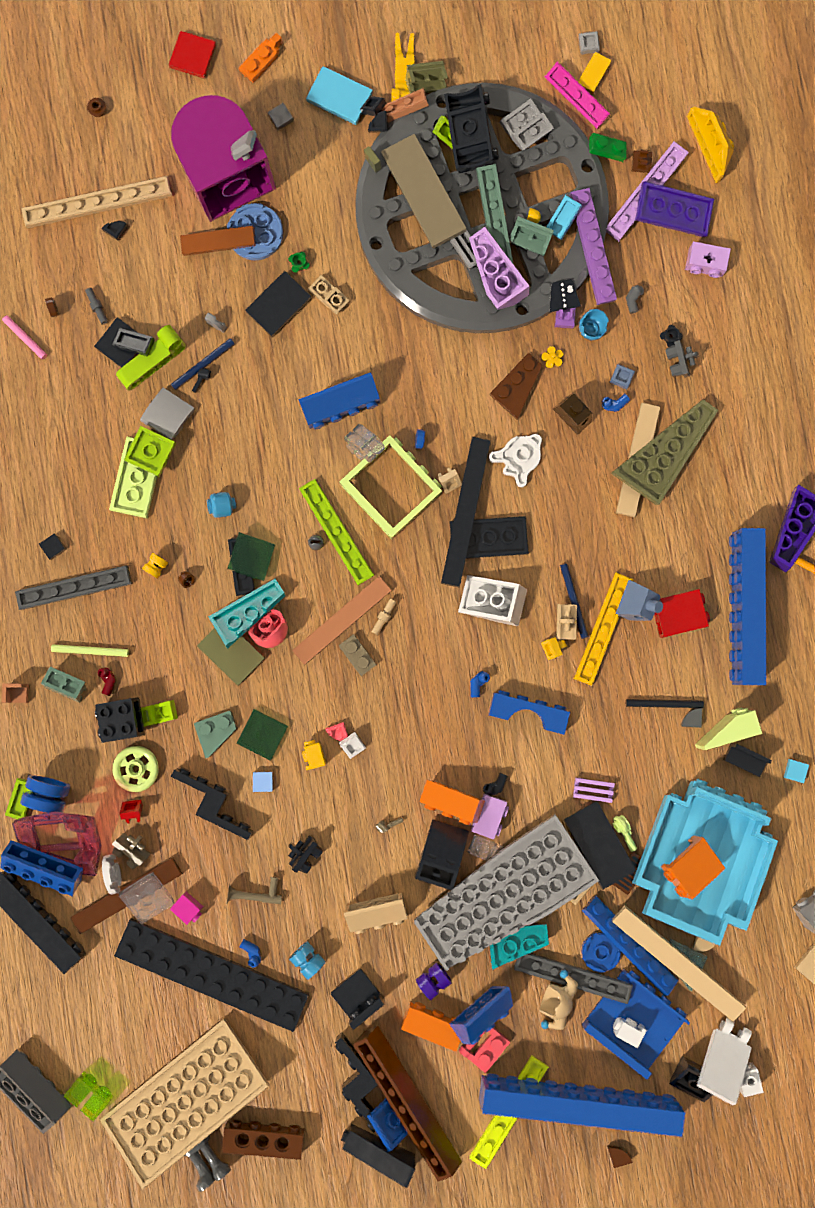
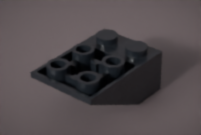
M432 819L415 873V879L453 891L469 831Z

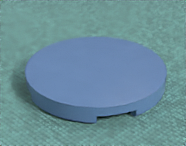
M251 203L241 206L231 217L227 224V229L253 225L256 246L233 250L239 256L248 260L268 258L277 251L283 239V226L279 216L263 204Z

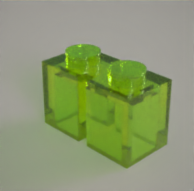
M84 1071L65 1093L64 1097L75 1107H78L88 1093L92 1091V1096L80 1111L94 1122L114 1096L107 1087L98 1086L92 1074Z

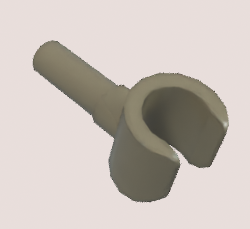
M399 818L388 824L382 820L375 827L380 833H385L393 826L402 823L403 819Z

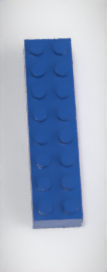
M741 528L732 532V535L729 537V546L732 547V554L729 556V565L732 566V574L729 575V584L732 585V593L729 594V603L732 604V612L729 614V622L732 623V631L729 633V641L732 642V650L729 652L732 669L729 672V678L732 681V685H766L765 528Z

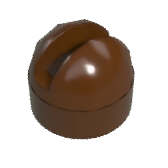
M188 571L181 572V575L178 576V582L184 588H189L193 585L195 577Z

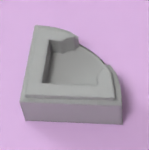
M207 313L205 316L207 324L223 333L227 328L225 323L216 320V317L211 313Z

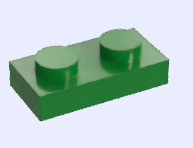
M596 133L591 134L589 138V153L620 162L626 159V141Z

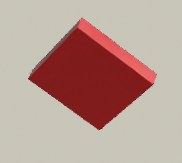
M180 31L168 64L169 68L205 79L216 42Z

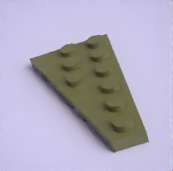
M705 400L699 401L612 471L611 474L654 504L659 505L718 410Z

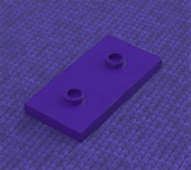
M644 181L641 185L635 220L706 237L708 236L714 199Z

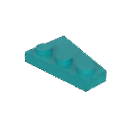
M547 924L524 926L513 935L510 934L502 938L500 942L490 945L492 970L549 945Z

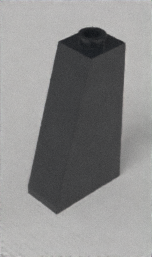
M351 1124L349 1130H344L341 1141H343L342 1150L401 1186L408 1187L415 1172V1153L398 1145L392 1151H388L379 1136Z

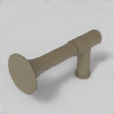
M270 877L269 894L237 891L229 884L227 903L233 899H245L281 904L282 896L276 895L279 878Z

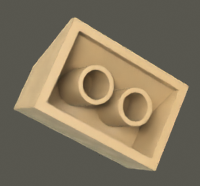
M403 893L347 905L344 910L349 931L355 932V934L364 933L367 931V928L372 927L375 930L386 927L385 924L389 923L399 925L408 919Z

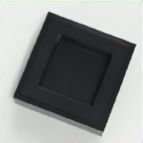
M369 96L360 110L364 115L376 116L386 105V101L381 97Z
M55 533L39 543V546L49 560L54 559L66 550V547Z

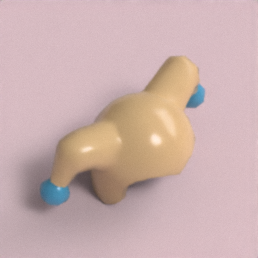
M567 970L560 972L561 978H564L567 982L566 986L559 987L551 983L547 986L539 1011L554 1019V1021L548 1022L543 1020L541 1022L543 1029L563 1030L566 1027L567 1015L572 1010V999L578 988V983L568 975Z

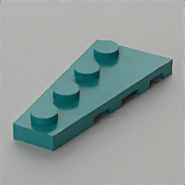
M273 579L208 617L228 649L286 595L277 580Z

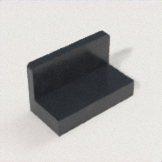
M730 743L723 759L758 777L761 776L766 763L771 764L772 760L736 743Z

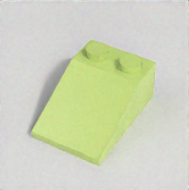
M742 707L731 710V714L723 717L695 744L696 748L708 750L762 734L756 712Z

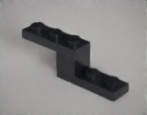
M186 768L174 769L171 775L172 778L205 793L195 814L196 816L246 840L251 838L254 831L250 829V825L244 822L237 823L233 821V817L225 813L220 815L229 795L225 791V787L219 784L211 785L208 783L209 780L199 775L195 777Z
M342 1032L336 1037L335 1047L341 1055L345 1054L349 1059L348 1064L353 1070L357 1069L352 1076L343 1082L342 1094L347 1101L351 1100L355 1105L354 1109L357 1114L367 1120V1126L374 1133L376 1131L367 1117L374 1108L364 1096L378 1086L353 1044Z

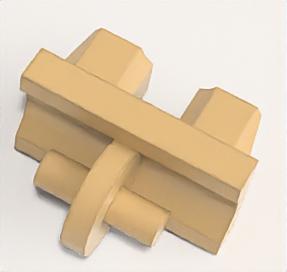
M557 604L556 639L576 640L577 605Z

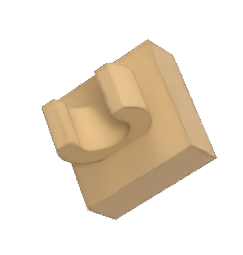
M448 468V473L443 476L441 473L438 474L439 482L445 494L462 486L455 469L451 470Z

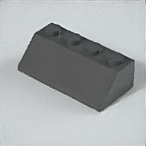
M16 1050L0 1065V1090L43 1134L55 1125L72 1106L69 1103V1099L55 1089L54 1083L46 1080L41 1070L28 1061L25 1053Z

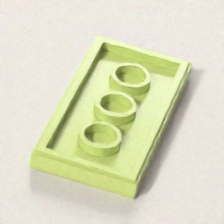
M126 437L109 510L148 519L157 476L124 461L134 440L132 437Z

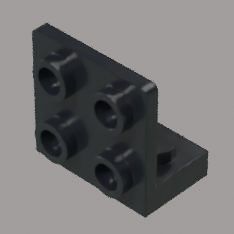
M358 969L331 992V996L350 1018L349 1025L353 1030L385 1004V998L362 969Z

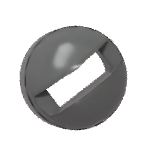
M312 535L309 538L308 545L312 550H320L323 547L324 541L321 536ZM311 540H320V544L311 543Z

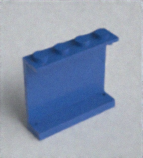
M623 969L616 979L633 984L628 1004L602 997L582 1023V1026L587 1033L648 1080L652 1074L649 1069L681 1025L684 1022L689 1025L690 1022L686 1018V1012L679 1007L676 1009L670 1005L672 1002L663 994L661 997L655 993L656 989L648 982L644 985L639 981L641 977L634 971L628 972ZM618 1017H622L625 1020L630 1018L638 1023V1025L639 1023L642 1024L647 1030L638 1048L616 1037L613 1032V1024Z

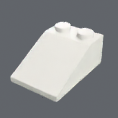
M467 575L458 612L503 624L519 626L527 589L520 584Z

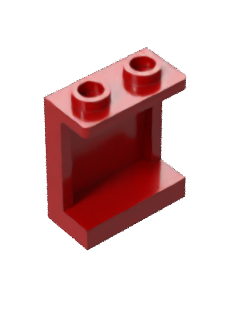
M700 589L660 598L659 601L663 603V609L660 613H654L660 638L709 627L710 616L705 611L703 605L705 604V597L703 593H700Z

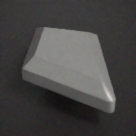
M255 130L248 131L232 144L231 152L234 160L240 157L243 160H247L250 157L248 152L252 151L257 135Z

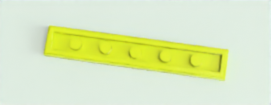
M531 1055L519 1074L518 1079L526 1080V1078H533L540 1082L549 1067ZM494 1115L469 1155V1159L487 1169L517 1118Z

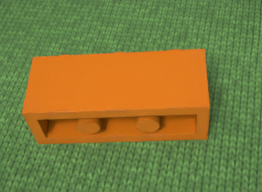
M433 780L426 781L419 801L425 804L424 808L432 811L436 809L441 810L442 815L449 818L456 816L460 818L459 822L466 825L478 823L485 803L482 799Z
M415 1002V1004L409 1003L401 1024V1030L457 1052L460 1044V1039L449 1024L456 1017L448 1018L444 1016L443 1012L433 1009V1011L426 1009V1006L419 1002Z

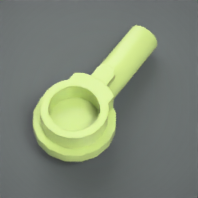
M623 815L615 816L612 823L614 829L618 833H622L630 852L637 850L631 837L632 833L628 820Z

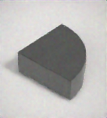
M702 708L693 709L688 712L682 719L681 726L702 728Z

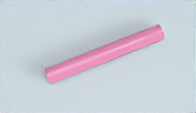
M8 315L3 317L2 321L42 360L47 357V354Z

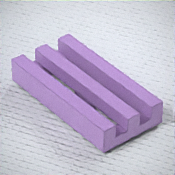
M575 778L573 797L612 803L614 783ZM579 782L608 786L609 790L579 786ZM578 790L608 794V798L578 794Z

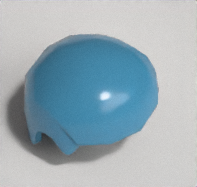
M591 309L581 317L579 331L588 340H598L607 332L609 319L604 311Z

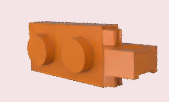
M275 33L270 40H264L238 68L252 83L278 57L279 47L283 44L282 37Z

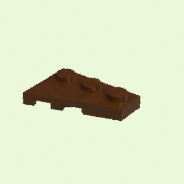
M528 352L490 393V396L516 420L522 411L542 364Z

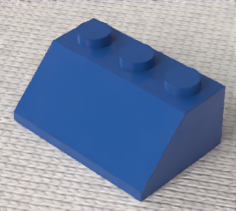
M492 986L449 1023L463 1044L473 1045L481 1039V1034L495 1027L494 1023L498 1019H503L509 1014L508 1010L513 1007L510 988L508 986Z

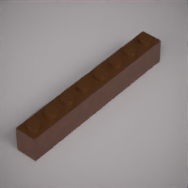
M379 1026L364 1031L353 1043L355 1049L437 1181L453 1177L462 1163L458 1153Z

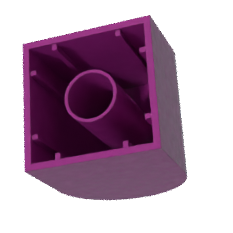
M216 95L201 96L185 104L177 113L171 130L172 144L209 222L276 190L267 155L257 136L252 151L248 152L250 157L247 160H243L242 157L234 160L231 152L232 144L248 131L253 130L245 113L236 103Z

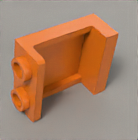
M695 835L688 840L691 845L670 864H663L661 866L666 879L676 887V893L682 898L685 897L692 900L726 869L704 837Z

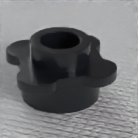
M669 325L665 332L660 333V339L664 340L668 347L675 345L674 342L681 340L683 337L682 333L674 325Z

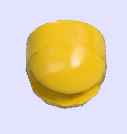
M530 208L527 220L538 223L541 219L540 212Z

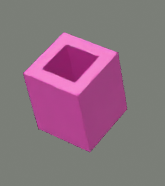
M186 891L170 910L188 925L190 921L195 923L202 915L200 910L203 906Z

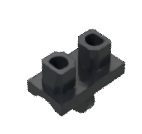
M310 835L305 842L299 840L296 845L290 843L288 847L292 851L288 856L292 859L289 865L294 872L301 871L307 874L312 867L307 858L312 855L317 859L323 850Z

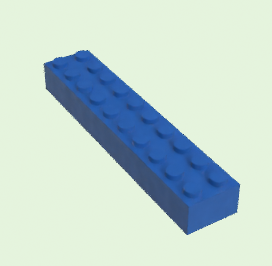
M492 1073L487 1074V1076H481L479 1102L482 1114L683 1137L685 1111L676 1098L670 1094H663L662 1096H657L651 1092L640 1094L629 1089L616 1091L611 1087L597 1089L592 1085H585L584 1087L577 1086L574 1083H565L563 1085L557 1084V1082L552 1080L538 1082V1080L533 1078L519 1080L515 1076L503 1078Z

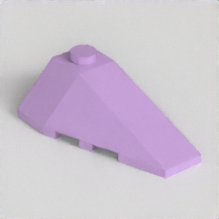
M484 227L472 235L469 240L486 295L497 310L514 306L529 295V285L488 230Z

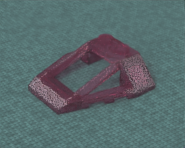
M51 812L22 817L14 820L12 823L18 843L82 867V875L96 876L102 845L94 816ZM64 823L65 830L76 832L79 841L40 845L35 826ZM80 849L74 860L50 853Z

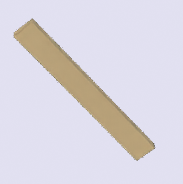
M164 176L21 209L25 227L32 228L167 198L173 195L169 178Z
M624 905L612 918L614 924L731 1021L734 1022L746 1009L744 1003Z

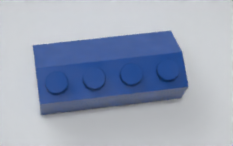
M371 372L298 399L309 428H314V430L325 426L324 423L330 421L332 423L342 420L343 416L348 414L349 416H354L364 408L368 410L373 409L380 403V397Z

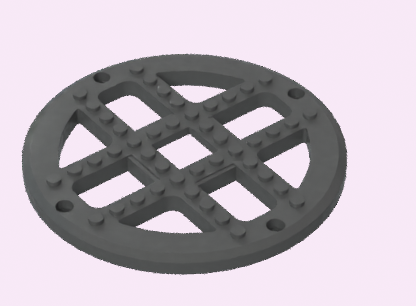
M468 83L437 90L426 95L429 106L389 122L388 132H381L371 146L380 159L381 170L375 172L365 158L360 171L355 200L356 223L363 253L371 270L386 291L407 310L432 324L459 332L477 334L510 331L544 318L552 313L550 312L551 284L557 281L572 279L577 291L588 277L589 271L578 228L573 245L553 274L549 273L542 255L515 245L530 283L529 295L514 306L497 310L486 295L478 266H474L469 271L450 240L434 249L430 243L407 252H399L394 248L387 230L389 225L411 217L414 213L403 194L384 200L391 171L381 155V151L413 134L418 139L469 234L472 236L482 228H486V223L471 228L459 197L479 189L476 170L460 174L458 171L450 173L437 137L433 133L434 127L441 115L448 119L446 107H438L440 103L446 104L444 94L463 93L480 84L484 91L489 94L490 104H487L486 112L493 148H497L499 160H496V168L509 240L518 216L527 220L529 209L533 208L541 214V219L537 224L542 226L548 225L565 195L570 197L569 194L571 192L527 207L516 178L556 163H564L569 168L576 187L573 191L590 188L603 243L609 215L608 189L601 162L597 155L589 153V140L578 125L561 109L544 98L517 87L495 83ZM532 99L540 113L545 114L554 129L543 136L548 141L527 148L524 151L506 154L499 145L488 115L504 118L526 101ZM589 167L591 172H585L582 168ZM461 234V237L473 253L470 243L468 242L464 234ZM455 238V240L457 241V243L459 244V246L461 247L469 261L473 262L467 254V252L465 251V249L463 248V246L461 245V243L459 242V240ZM374 243H379L382 246L378 250L371 248ZM450 260H458L464 267L477 302L441 293L421 281L414 273ZM522 307L526 310L527 314L519 315L516 310Z

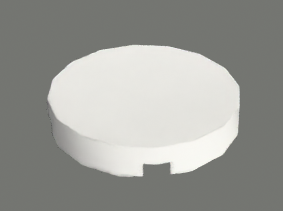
M113 854L105 855L102 860L104 883L108 893L111 895L120 892L121 889L118 886H121L122 883L120 867L118 863H114L116 857Z

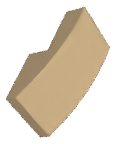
M322 275L308 288L317 299L335 314L349 302V299L336 287L334 288Z

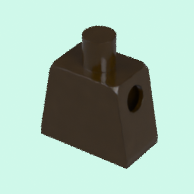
M574 393L566 396L553 408L577 435L592 421V412Z

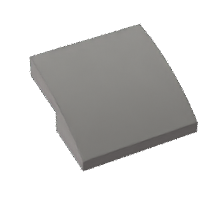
M532 99L526 101L499 122L522 151L554 129L545 114L540 113Z
M162 388L149 404L140 421L162 436L173 440L183 429V424L194 412V407L165 388Z

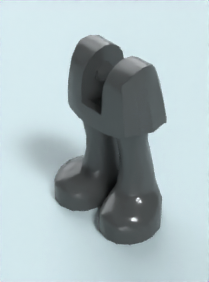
M210 1136L184 1155L191 1159L199 1173L200 1178L196 1185L199 1192L208 1188L215 1180L222 1179L231 1171L230 1166L222 1162L211 1149L208 1143L211 1138ZM198 1150H201L203 1152L204 1156L206 1157L212 1168L213 1173L202 1159Z

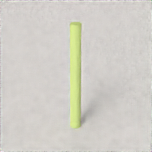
M51 645V652L129 656V649Z

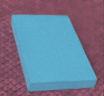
M322 66L306 97V101L357 125L362 115L360 108L369 96L372 95L373 90Z

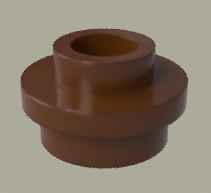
M92 98L87 104L88 112L94 117H102L106 112L105 102L101 98Z

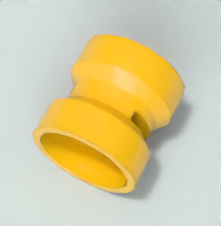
M152 553L149 557V562L142 569L159 579L161 570L166 568L168 562Z

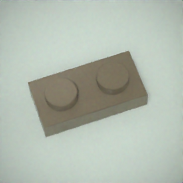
M354 634L338 645L360 676H363L376 666Z

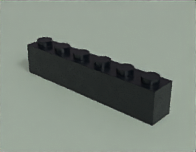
M5 871L0 872V907L52 963L65 974L86 954L83 951L84 947L70 937V932L57 923V918L44 909L43 903L30 894L31 891L27 886L19 883L15 874Z

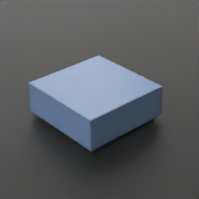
M253 772V792H272L273 772Z

